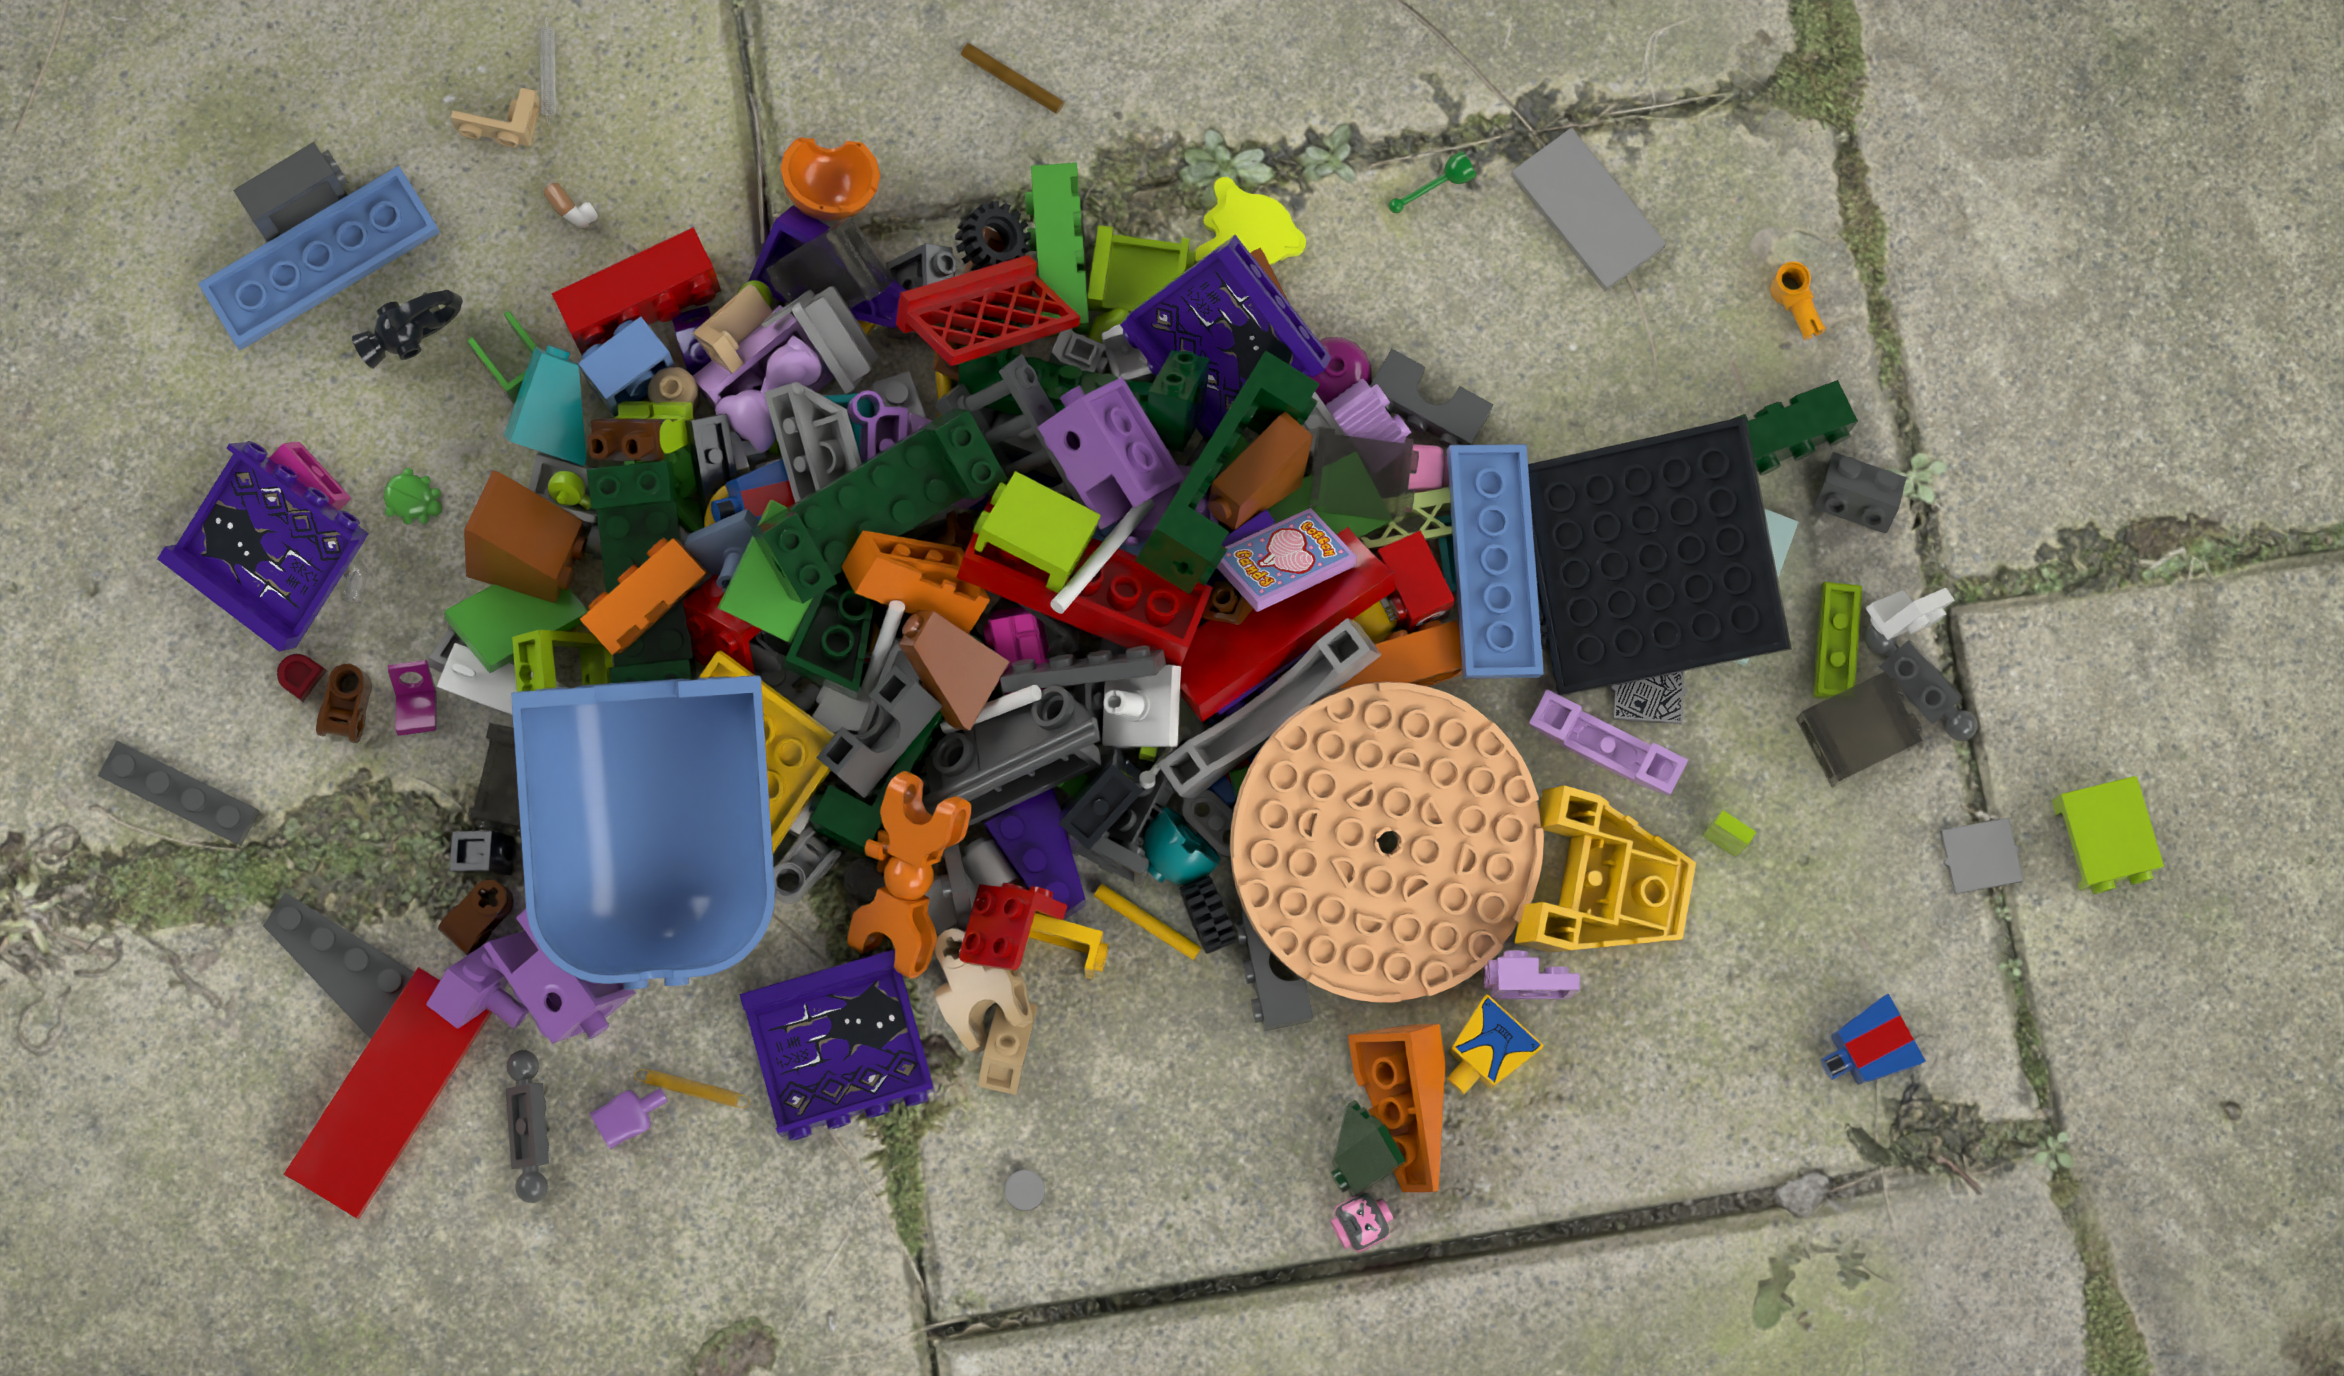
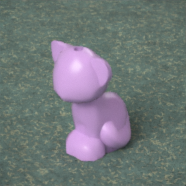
M792 336L787 344L777 349L767 361V375L764 378L761 391L744 390L737 395L724 397L716 405V415L727 414L728 422L737 435L749 440L759 452L767 451L773 445L776 433L764 392L795 382L805 387L817 382L822 371L818 355L800 339Z

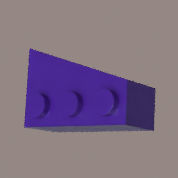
M1051 788L1005 809L986 822L985 827L986 832L997 844L1027 890H1030V886L1050 890L1054 893L1052 899L1067 905L1063 919L1066 920L1086 906V898L1066 830L1058 824L1060 809L1054 789Z

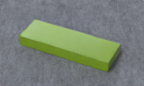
M1825 581L1821 584L1813 698L1852 702L1854 700L1862 585Z

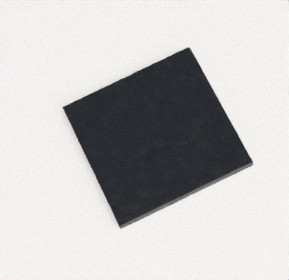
M1745 416L1528 464L1537 587L1544 624L1547 626L1546 635L1558 695L1565 696L1792 650L1748 421Z

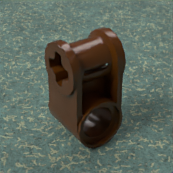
M341 664L331 671L324 701L317 718L316 733L318 736L324 737L328 733L347 737L352 743L360 741L365 726L366 710L372 691V682L370 677L357 666ZM350 675H357L359 679L357 688L353 692L343 693L342 683L344 679Z
M495 880L481 881L475 885L459 905L454 907L439 924L438 930L465 955H469L488 940L493 930L511 912L514 904L513 894L507 887ZM490 892L495 894L496 899L499 901L495 907L488 905L489 901L486 899V896Z

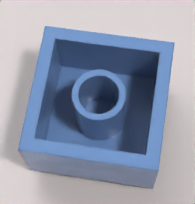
M641 316L634 322L628 320L621 324L614 331V337L603 345L599 343L590 347L583 354V360L578 363L588 385L614 417L619 415L618 404L624 401H643L648 397V385L659 370L675 367L670 352Z

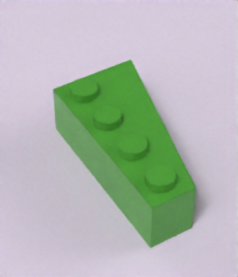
M1077 162L1032 165V192H1025L1026 215H1034L1035 228L1028 229V232H1031V239L1028 241L1029 245H1031L1029 252L1037 251L1038 265L1035 274L1081 317L1079 326L1071 330L1079 335L1088 334L1089 318ZM1042 311L1041 314L1056 319L1060 318L1059 315ZM1059 333L1052 334L1046 337L1059 336Z

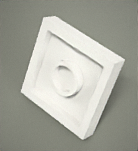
M1165 665L1154 676L1105 681L1102 746L1178 747L1180 666Z

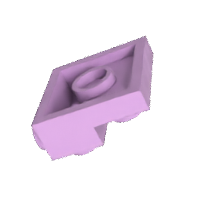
M1505 951L1504 956L1498 957L1497 960H1488L1487 965H1484V989H1491L1492 999H1571L1580 990L1579 973H1569V967L1556 966L1546 967L1545 972L1539 974V957H1528V951Z

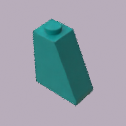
M548 345L546 350L535 347L504 436L510 442L584 466L587 458L579 365L572 359H569L570 352L553 345Z

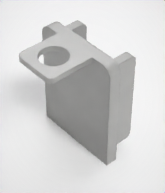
M834 286L828 287L817 295L811 290L807 291L793 302L767 317L761 324L763 328H766L790 312H793L845 394H848L857 387L863 376L870 371V364L879 357L873 344Z

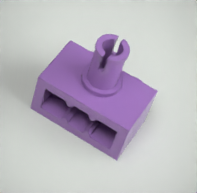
M484 945L447 968L426 1004L457 1029L486 1009H489L514 1030L522 1023L529 1012L526 1006L504 991L508 980L503 973L493 966L491 956L484 948Z

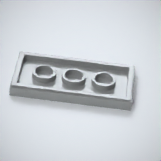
M1572 127L1511 172V177L1605 292L1666 246V242Z

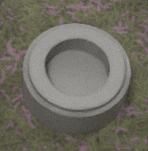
M1019 1170L1013 1173L1006 1181L1005 1196L1009 1204L1015 1209L1030 1211L1042 1203L1045 1196V1185L1042 1178L1034 1171Z

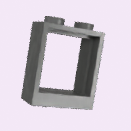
M312 142L233 191L265 240L269 242L348 196L342 186L349 182L329 150L321 153L316 144Z

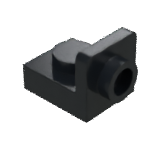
M495 831L452 832L449 871L455 873L511 875L515 859V838Z

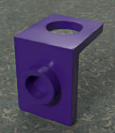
M708 305L680 313L679 316L672 319L687 371L692 376L712 361L692 334L711 317ZM701 317L693 322L684 323L689 319Z

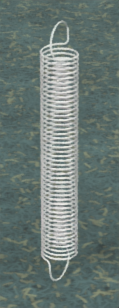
M546 17L547 23L544 26L546 28L543 29L547 30L540 29L545 31L540 33V71H552L554 73L542 74L540 72V80L542 82H552L542 83L540 89L542 90L541 92H554L555 35L542 33H554L555 29L551 32H546L552 28L548 26V18ZM542 51H552V52H554V53H552V54H542L541 52H542ZM541 93V103H556L554 95ZM541 104V114L546 115V118L547 115H549V118L552 115L547 113H556V106L554 104Z

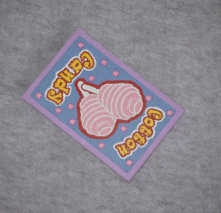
M1309 508L1226 546L1225 548L1228 550L1217 568L1249 604L1259 612L1355 567L1357 556Z

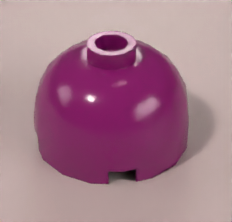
M1326 337L1319 340L1332 358L1325 370L1314 378L1311 375L1309 378L1319 383L1315 392L1325 406L1361 379H1364L1369 386L1371 385V364L1365 351L1355 342L1343 337Z

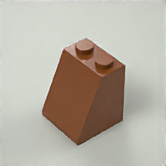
M493 470L464 529L466 577L556 603L562 589L568 590L572 583L575 560L581 561L585 554L584 550L588 539L583 537V520L504 474Z

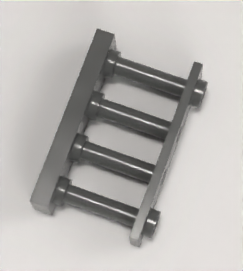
M1023 354L1015 357L999 370L1003 380L973 395L969 393L963 383L951 389L934 403L941 416L953 408L970 411L1008 479L1003 482L1007 485L1015 471L1024 475L1052 462L1064 482L1049 489L1065 497L1073 496L1077 503L1086 506L1075 487L1068 481L1065 471L1054 453L1045 444L1044 437L1037 428L1056 415L1057 412L1038 382L1036 372L1028 365ZM1012 393L1023 414L991 429L979 409ZM1032 427L1044 448L1011 463L999 443ZM998 486L988 491V495L993 497Z

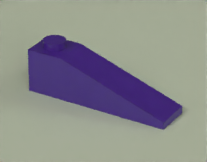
M794 205L776 218L748 280L760 281L766 284L772 293V297L785 303L793 302L809 290L817 295L828 287L834 286L856 320L890 328L896 327L900 293L907 291L827 224L803 214Z

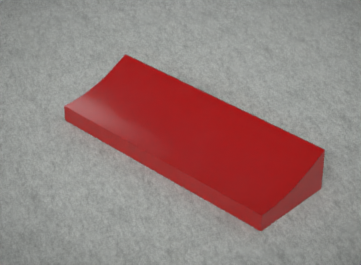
M990 496L984 509L988 513H991L994 505L990 504L992 496ZM973 534L956 578L1128 649L1144 645L1149 646L1150 651L1163 649L1166 664L1181 667L1213 587L1204 586L1198 582L1189 595L1136 562L1135 560L1138 556L1118 548L1061 614L1053 610L1050 605L1051 601L1058 594L1046 587L1050 573L989 542L982 552L974 549L979 535ZM1094 538L1091 539L1069 580L1099 547L1102 541Z
M1349 527L1345 528L1336 535L1357 556L1355 567L1259 612L1253 608L1240 625L1209 620L1196 629L1181 665L1180 695L1202 722L1306 652L1347 618L1354 619L1395 591V572L1380 561L1356 537Z
M420 967L416 969L283 1174L356 1219L361 1218L492 1014V1012L486 1009L457 1029L426 1005L440 980Z

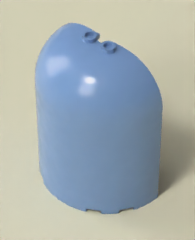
M761 676L698 678V680H653L582 685L571 689L557 687L536 689L535 691L512 692L526 911L534 939L544 954L556 966L574 977L594 983H623V989L626 990L647 988L648 979L664 978L665 986L689 984V977L718 973L744 959L764 936L771 921L775 902Z

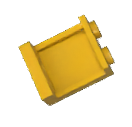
M1035 913L1028 938L1088 954L1084 968L1085 978L1093 980L1095 970L1103 972L1109 951V944L1103 942V931Z

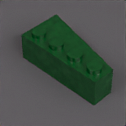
M1838 380L1795 395L1789 400L1790 406L1784 407L1782 402L1767 405L1754 415V419L1748 420L1746 414L1735 417L1745 416L1747 418L1756 467L1760 476L1781 466L1780 461L1792 456L1795 461L1803 459L1816 451L1815 446L1827 441L1829 446H1833L1851 436L1849 432L1858 420Z
M841 571L834 575L837 581L835 585L813 597L785 658L783 668L856 700L875 600L856 594L844 571Z

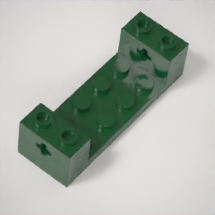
M983 315L982 318L1002 324L1005 323L1004 319ZM1010 321V325L1022 328V323ZM978 331V335L984 337L995 338L1000 336L996 334ZM1021 344L960 363L958 386L964 383L969 393L973 395L1003 380L999 370L1015 357L1021 355ZM1172 350L1153 384L1124 379L1167 449L1183 452L1206 410L1210 358L1197 356L1189 351L1179 352ZM1024 357L1028 365L1036 372L1038 382L1057 413L1066 408L1060 397L1080 385L1086 395L1119 379L1113 374L1082 371L1079 367L1072 365L1062 366L1043 361L1037 357ZM1012 393L984 406L985 408L1011 414H1023Z
M1265 351L1135 561L1189 595L1198 582L1205 586L1228 550L1222 546V543L1229 531L1195 511L1196 507L1245 428L1248 427L1261 435L1284 412H1287L1303 426L1318 402L1312 396L1319 383L1268 351Z
M953 408L750 531L789 598L803 604L837 583L834 575L843 571L841 566L863 530L899 537L962 498L975 500L1008 479L970 411Z
M666 460L587 469L591 509L597 510L605 588L608 594L620 584L617 579L634 564L639 568L650 558L646 553L662 538H665L668 542L672 538H678L681 541L673 462ZM687 594L623 653L613 655L614 667L609 668L611 683L669 679L697 680L695 658L691 649L693 644L691 634L686 626L683 601L688 598Z
M969 634L970 636H972L973 638L982 643L981 639ZM940 710L895 761L887 780L881 778L876 784L870 800L874 801L873 806L856 799L830 784L825 793L819 791L808 811L813 814L810 820L816 833L873 861L874 858L866 855L865 845L868 839L877 842V834L880 829L886 831L881 820L880 810L887 786L894 776L903 771L910 772L919 777L918 774L921 773L924 767L923 757L931 755L934 749L932 746L942 730L940 723L945 718Z

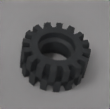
M992 201L990 204L986 202L965 216L964 220L959 223L957 228L960 231L955 234V240L962 242L956 248L958 253L965 251L966 256L961 259L964 264H967L969 261L973 263L970 270L975 271L1026 256L1025 254L1030 251L1031 245L1026 244V242L1031 239V232H1023L1028 227L1026 220L1019 223L1017 218L1021 213L1017 209L1009 213L1011 207L1009 204L1004 203L999 207V201ZM984 227H991L999 233L1004 244L1002 252H996L987 245L983 237Z
M1210 876L1179 888L1187 914L1192 922L1191 924L1206 954L1237 941L1226 908Z

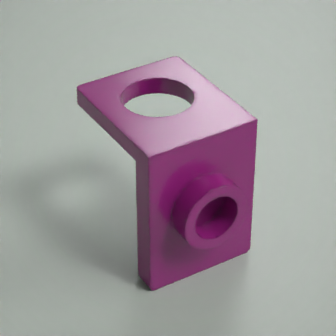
M427 660L388 665L389 677L396 695L395 730L397 735L436 731L437 691ZM407 672H416L423 678L417 683H406L400 679V676Z

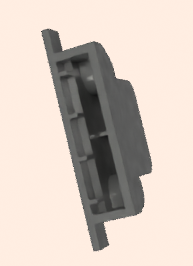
M1050 686L1043 691L1041 690L1042 697L1038 701L972 726L970 731L963 730L964 735L954 732L944 736L937 743L932 758L934 767L941 772L943 787L923 796L922 802L926 811L933 816L940 802L954 796H959L971 804V815L968 826L1101 766L1099 749L1093 744L1100 740L1097 719L1094 717L1089 719L1087 708L1075 700L1067 690L1060 686Z

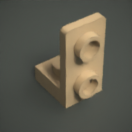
M521 88L518 99L511 101L508 112L509 122L459 111H452L450 119L458 133L470 139H480L481 136L495 139L497 143L512 148L518 147V144L530 146L541 102L535 90Z
M749 284L692 334L713 362L733 374L744 364L736 353V350L739 349L738 344L760 326L767 317L772 315V310L756 287Z
M1029 1003L1033 1022L1025 1027H1014L1006 1018L999 1004H997L982 1059L978 1087L1017 1095L1024 1059L1037 1012L1036 1004Z

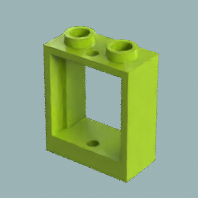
M536 630L512 637L517 691L556 688L553 646L579 648L582 685L611 683L609 668L613 667L612 654L591 633Z

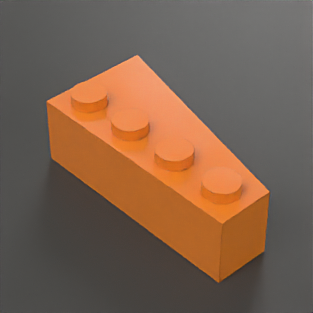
M1434 620L1419 627L1418 632L1408 634L1407 630H1400L1390 634L1385 638L1384 642L1374 644L1382 655L1337 690L1374 682H1404L1430 687L1460 676L1462 674L1460 632L1457 621L1441 624L1440 620Z

